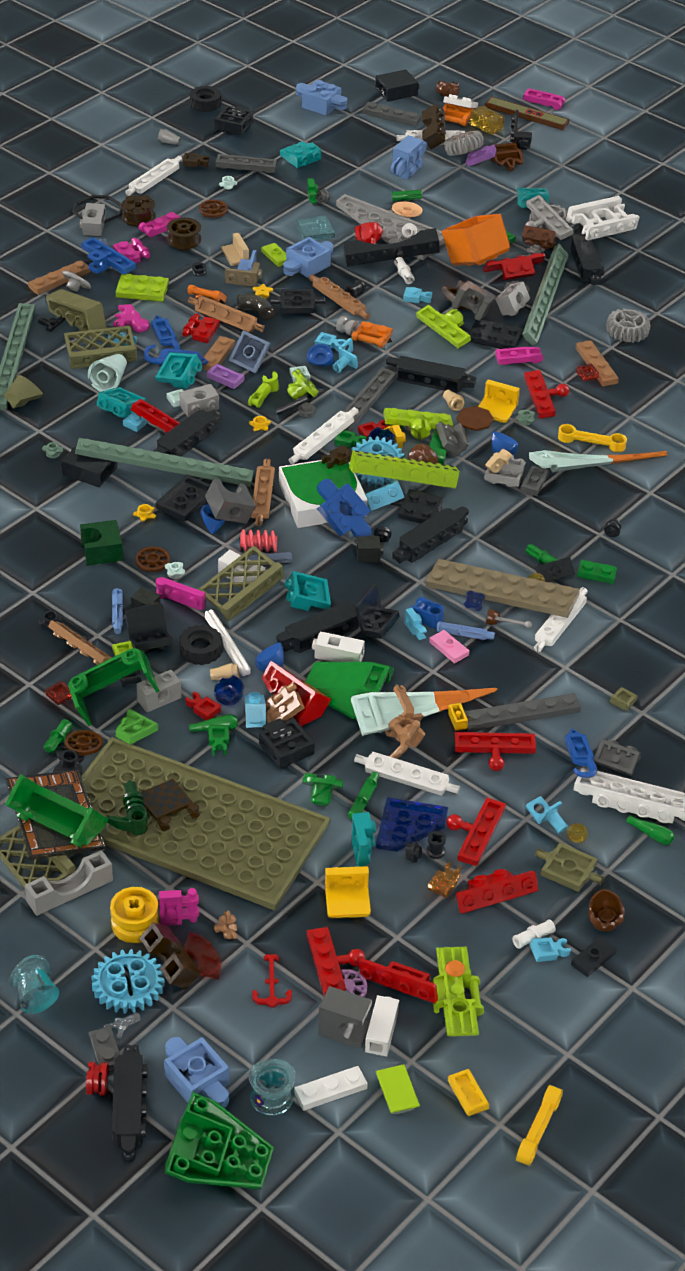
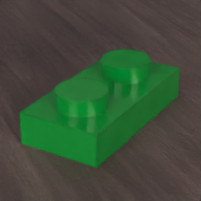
M581 560L577 577L614 584L617 567Z

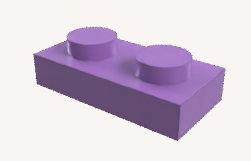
M495 145L485 146L481 150L470 152L466 159L467 166L470 167L493 158L496 153Z
M216 364L207 371V378L233 389L244 382V375L219 364Z

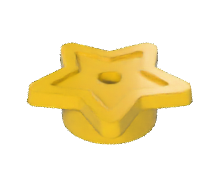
M262 284L260 287H253L252 290L256 292V297L266 299L269 297V293L273 291V288Z
M256 416L253 421H249V425L254 427L253 430L255 432L259 430L268 431V425L271 424V421L267 420L264 416Z
M142 504L138 507V511L133 512V516L140 517L142 522L148 518L154 519L156 518V515L153 513L155 507Z

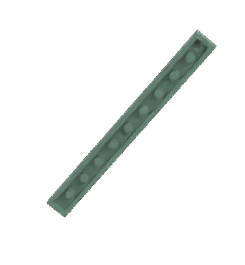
M560 244L554 246L522 333L524 339L532 346L538 343L569 256Z
M19 303L0 365V409H7L9 402L4 397V394L16 379L36 310L35 304Z
M79 438L75 452L78 455L211 480L219 479L222 482L237 485L241 483L248 487H251L254 470L84 438Z

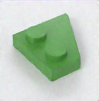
M129 709L126 718L123 717L121 724L117 727L115 737L131 745L158 731V723Z

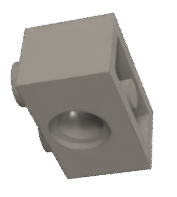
M86 203L85 209L82 210L83 219H80V228L83 231V235L102 236L106 218L105 204Z
M524 282L510 284L495 299L502 316H513L518 313L520 308L526 306V303L531 298Z
M211 384L179 392L180 407L187 417L198 410L210 412L214 409H219V394Z
M172 670L154 676L160 690L157 693L148 679L137 683V701L146 712L181 698V681Z

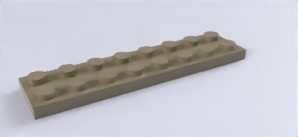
M442 559L437 560L425 581L426 587L566 618L569 617L580 594V589Z

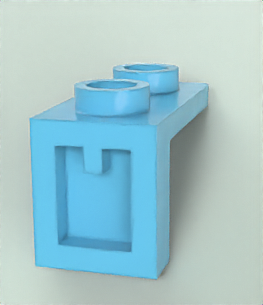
M390 479L391 484L365 494L372 511L405 498L397 479Z
M259 692L248 693L249 695L244 696L246 728L263 727L266 724L264 695H260Z

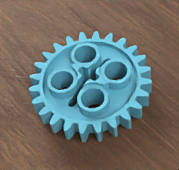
M378 436L375 440L369 437L368 442L362 439V444L357 442L356 447H352V450L400 458L405 456L402 453V448H398L397 443L392 445V440L385 442V437L382 440H379ZM356 473L358 480L361 479V484L368 482V487L371 484H374L375 488H377L378 484H381L382 487L384 483L391 484V478Z
M130 949L128 954H125L124 950H121L120 955L112 952L111 959L105 956V963L98 962V968H94L92 991H94L95 998H99L100 1004L106 1003V1009L114 1006L115 1012L122 1008L124 1014L127 1013L128 1009L135 1013L137 1007L143 1011L144 1004L152 1006V999L158 1001V994L163 993L165 984L164 974L160 970L161 964H157L156 958L150 960L149 953L142 956L141 950L137 954H133L132 949ZM124 967L128 968L132 996L128 993Z

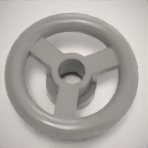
M69 271L62 272V275L69 280L66 287L70 290L78 292L79 286L87 290L91 289L90 283L80 276Z

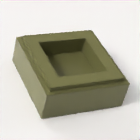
M621 687L611 697L610 703L627 711L637 701L638 696Z

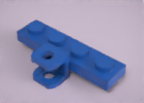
M94 237L81 243V248L89 253L88 259L94 261L88 266L94 273H101L107 270L108 265L124 275L136 269L135 262Z

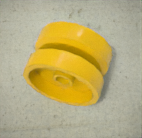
M129 887L122 889L112 898L110 905L111 927L114 935L120 940L127 943H141L140 937L153 922L159 924L158 901L150 890L142 887Z

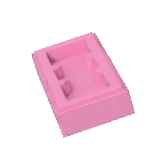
M445 630L430 637L429 643L454 664L469 656V650Z

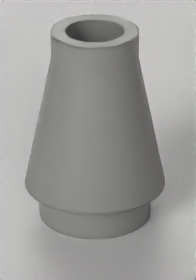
M161 129L158 140L161 143L179 145L181 137L167 129Z

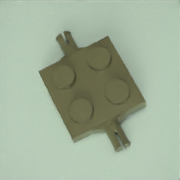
M559 843L556 849L550 853L540 848L535 853L536 857L546 860V864L541 870V876L577 892L581 890L588 880L599 885L603 882L604 876L593 872L597 865V858L563 843Z

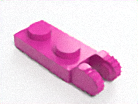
M538 347L495 350V356L499 365L524 362L539 363L544 359Z

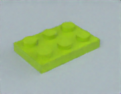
M121 274L115 292L116 297L164 302L169 278Z

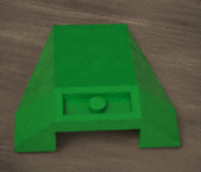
M314 662L305 682L331 699L328 706L357 720L351 697L369 692H381L384 683H389L394 667L375 662Z
M193 1092L179 1122L167 1157L165 1174L187 1183L261 1189L274 1147L216 1101Z

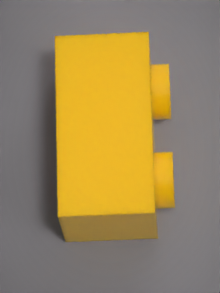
M461 703L449 705L448 714L455 731L467 729L468 719Z

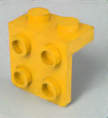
M487 380L485 395L478 407L489 410L494 420L507 423L518 406L520 388Z
M368 866L325 868V893L328 917H367L370 915Z

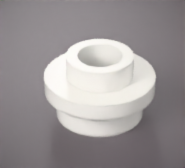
M412 223L405 224L402 228L403 236L406 238L417 234V227Z

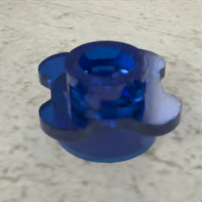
M472 590L468 591L467 601L464 603V606L467 609L474 608L476 611H480L485 595L483 593H474Z

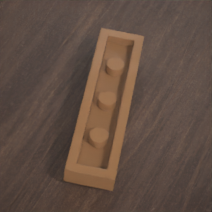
M80 260L28 282V286L38 295L69 282L62 275L63 271H69L82 277L91 273V270L86 263Z
M591 340L576 343V350L602 386L618 384L619 378Z
M51 620L48 627L54 631L53 634L58 638H65L69 646L73 648L78 647L82 655L89 658L91 656L95 664L99 665L112 658L63 623Z

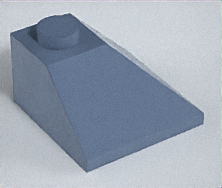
M243 330L229 361L257 373L271 343Z

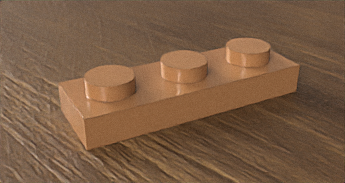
M220 336L204 356L209 363L202 365V369L209 371L216 364L221 365L235 346V340Z

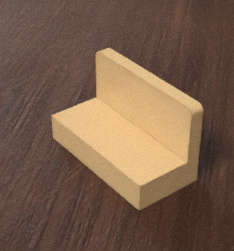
M234 233L233 244L221 247L231 266L239 265L241 259L249 260L247 245L239 233Z

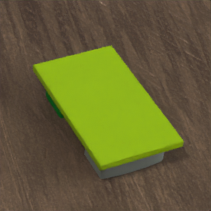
M404 1064L376 1071L390 1113L400 1114L420 1107Z

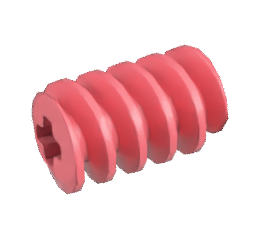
M242 529L240 552L242 547L246 552L249 548L255 546L261 552L266 548L267 553H270L273 548L274 553H277L278 535H275L274 530L271 531L270 535H268L267 530H264L263 535L260 534L259 530L256 531L255 535H253L252 530H249L248 535H246L245 530Z

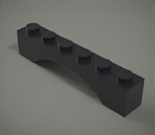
M436 228L420 230L414 236L392 244H371L360 240L343 242L347 267L394 260L398 257L407 258L440 252Z

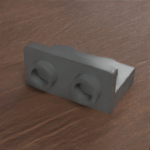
M441 421L436 425L440 440L445 449L456 456H459L467 449L469 442L461 423H458L454 428Z
M602 739L594 757V762L603 767L632 776L637 762L640 761V752L632 746L624 747L614 740L608 739L606 741Z

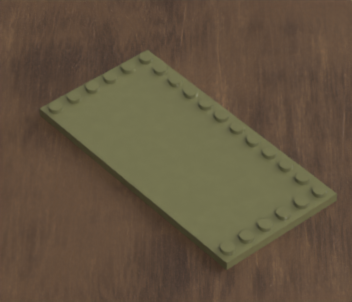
M111 737L80 778L90 808L105 817L107 815L125 817L127 814L122 801L125 795L124 783L131 780L136 783L137 791L142 792L170 779H174L192 802L198 804L200 816L192 819L187 809H183L168 816L170 819V823H168L170 829L163 832L157 821L145 808L147 811L148 829L144 834L134 835L131 832L117 829L107 823L105 828L99 833L103 844L269 909L276 910L329 827L331 818ZM72 790L65 798L68 799L74 797Z

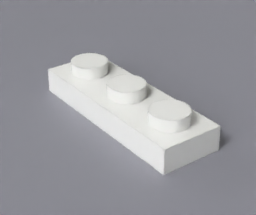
M359 1066L294 1087V1093L304 1111L365 1090L368 1083Z

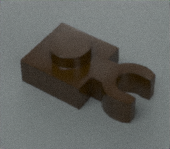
M185 153L182 164L188 167H197L198 165L208 167L210 156Z
M343 445L331 450L330 455L322 456L321 463L327 462L328 469L333 468L335 464L339 466L350 462L352 452Z

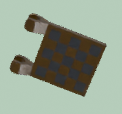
M174 779L141 792L145 808L154 817L163 832L170 829L168 824L170 819L168 816L183 809H187L192 819L200 816L198 804L192 802Z

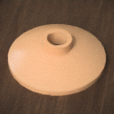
M397 202L392 205V210L396 214L409 219L421 215L423 211L419 205L411 202Z

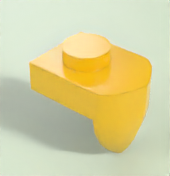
M399 425L389 426L378 434L381 438L385 437L386 440H392L393 444L397 443L398 448L403 450V443L406 442V437Z

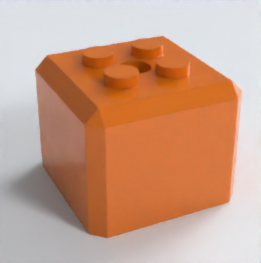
M501 213L474 216L442 230L451 264L455 266L482 265L487 260L498 258V255L509 251L510 248Z

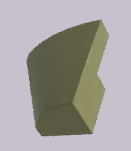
M18 375L4 394V397L13 408L25 406L28 401L40 398L43 393L30 380Z

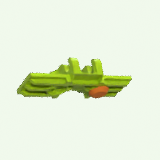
M467 946L436 948L439 976L434 977L432 983H435L437 986L438 1001L433 1003L434 1013H439V1009L443 1007L447 1036L479 1035L477 1016L484 1013V1007L481 1005L478 987L480 978L474 975L471 976ZM464 988H470L471 999L465 998Z

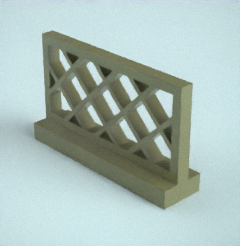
M130 326L64 333L71 369L90 367L93 362L115 354L124 356L127 362L137 361V348L134 344ZM121 332L128 333L125 337L119 335ZM104 334L111 335L108 339L103 337ZM87 336L95 337L92 341L86 339ZM69 338H76L78 340L74 343ZM114 338H117V339H119V340H121V341L117 344V343L113 342L112 340H113ZM98 340L104 342L101 346L96 344ZM81 342H84V343H86V344H88V345L84 348V347L80 346L79 344H80ZM108 344L113 346L110 348H105ZM75 348L80 350L77 352H72Z
M252 546L198 590L205 592L209 588H216V594H208L206 592V600L222 612L227 621H231L285 577L283 566L279 562H273L259 549ZM253 553L258 556V560L248 561V557ZM249 565H258L257 571H247V567ZM261 565L271 566L267 571H260ZM245 566L244 571L234 572V568ZM236 576H244L243 582H233V579ZM247 576H257L253 582H246ZM223 577H231L230 582L220 583V580ZM230 587L229 593H219L220 588ZM233 587H243V590L239 593H232ZM219 598H229V601L224 605L218 603Z
M34 821L35 827L39 829L37 830L39 839L43 842L41 843L42 848L57 846L47 831L41 829L43 828L42 825ZM19 824L0 837V845L10 843L8 850H0V859L24 889L25 884H27L26 882L30 883L40 878L34 877L36 870H45V877L50 881L62 880L76 871L74 864L64 852L31 856L30 851H27V840L17 838V834L23 831L22 824ZM14 844H24L23 851L13 850ZM11 856H21L19 863H10ZM25 857H35L34 864H24ZM49 858L48 865H38L39 859ZM21 870H32L30 877L20 876ZM51 871H59L61 873L57 878H49Z

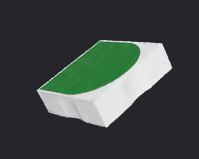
M321 460L279 467V485L291 507V514L297 528L327 522L316 509L325 502L316 489L319 482L324 479L332 480L338 489L348 483L367 505L368 500L356 473H352L349 468L350 462L341 466L335 464L330 469L327 468V462L322 464Z

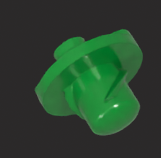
M305 773L302 781L305 785L313 786L311 802L317 806H328L331 800L332 789H343L344 785L343 780L336 779V776L324 775V778L317 777L316 774Z

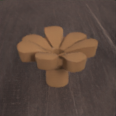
M230 911L224 912V915L219 917L220 923L214 925L215 932H223L225 939H236L237 934L235 931H237V925L233 924L236 921V917L233 914L231 915Z

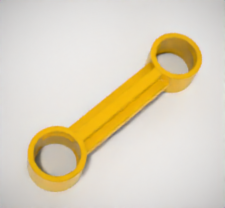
M563 424L558 430V439L564 443L578 440L606 445L614 452H622L626 449L627 437L620 433H615L611 436L578 431L570 424Z
M552 1085L548 1086L542 1105L526 1139L524 1138L521 1142L516 1161L528 1166L532 1164L538 1144L553 1112H556L563 1094L562 1089Z

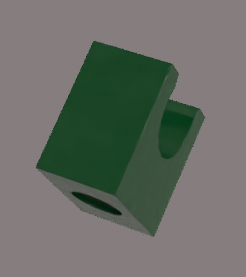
M117 520L80 524L81 544L85 546L86 566L123 561L122 540Z

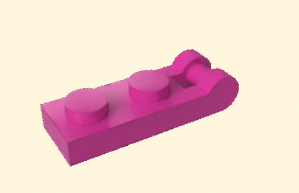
M530 88L523 95V100L539 103L543 106H552L555 110H560L565 103L563 96Z
M170 212L148 223H140L139 230L143 233L145 232L148 237H153L167 231V224L171 220L181 217L174 212Z
M163 577L156 579V593L160 595V599L168 598L201 611L206 607V592Z

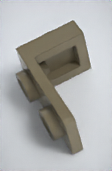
M254 262L251 271L226 268L225 283L257 287L263 270L260 269V263Z

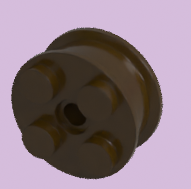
M149 195L127 196L121 203V209L124 211L122 214L123 222L130 226L139 227L142 222L148 223L155 220L156 213L153 211L155 208L154 200Z
M181 217L173 219L167 224V231L169 233L167 242L172 247L178 248L180 251H186L200 244L201 235L199 232L201 231V224L197 220Z

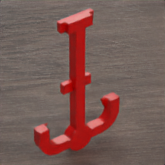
M266 954L264 961H269L270 979H265V984H270V996L258 998L259 993L257 990H252V999L258 1005H267L271 1008L277 1005L288 1004L292 999V990H287L285 993L286 998L274 996V984L279 983L278 979H274V961H279V956L277 954Z

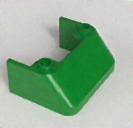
M136 648L129 649L70 680L68 687L75 708L88 726L92 725L83 697L137 670H143L156 693L160 691L148 658L142 650Z
M22 774L19 775L4 804L18 812L17 817L27 822L30 818L71 838L70 843L80 848L83 845L88 846L105 828L109 820L90 807L88 809L52 792Z

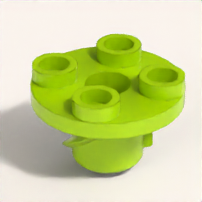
M300 369L292 372L296 381L288 385L287 391L294 400L305 396L307 392L313 397L318 395L319 391L316 389V386L310 380L307 381Z

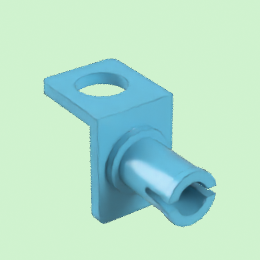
M351 338L338 348L339 360L332 365L337 373H340L347 365L355 369L358 368L357 356L351 353L353 351V341Z
M539 796L526 804L527 810L538 824L548 820L558 834L564 832L569 827L558 814V809L562 805L561 801L549 807L546 801ZM534 805H542L544 812L542 814L537 813L534 810Z

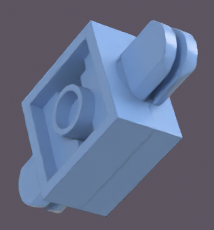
M316 80L311 85L304 83L296 85V95L302 97V108L323 115H328L335 108L340 110L347 108V97L341 96V88L334 84Z
M407 135L393 148L391 174L407 180L423 166L424 161L422 158L427 150V142Z
M307 237L286 248V262L283 263L284 274L293 276L299 272L308 278L311 274H316L331 266V255H333L334 245L329 241L319 243L311 237Z
M181 1037L170 1038L165 1044L166 1056L168 1058L164 1060L165 1077L187 1103L194 1092L216 1101L223 1108L227 1107L229 1103V1092L225 1088V1086L229 1085V1067L203 1037L190 1045H187Z

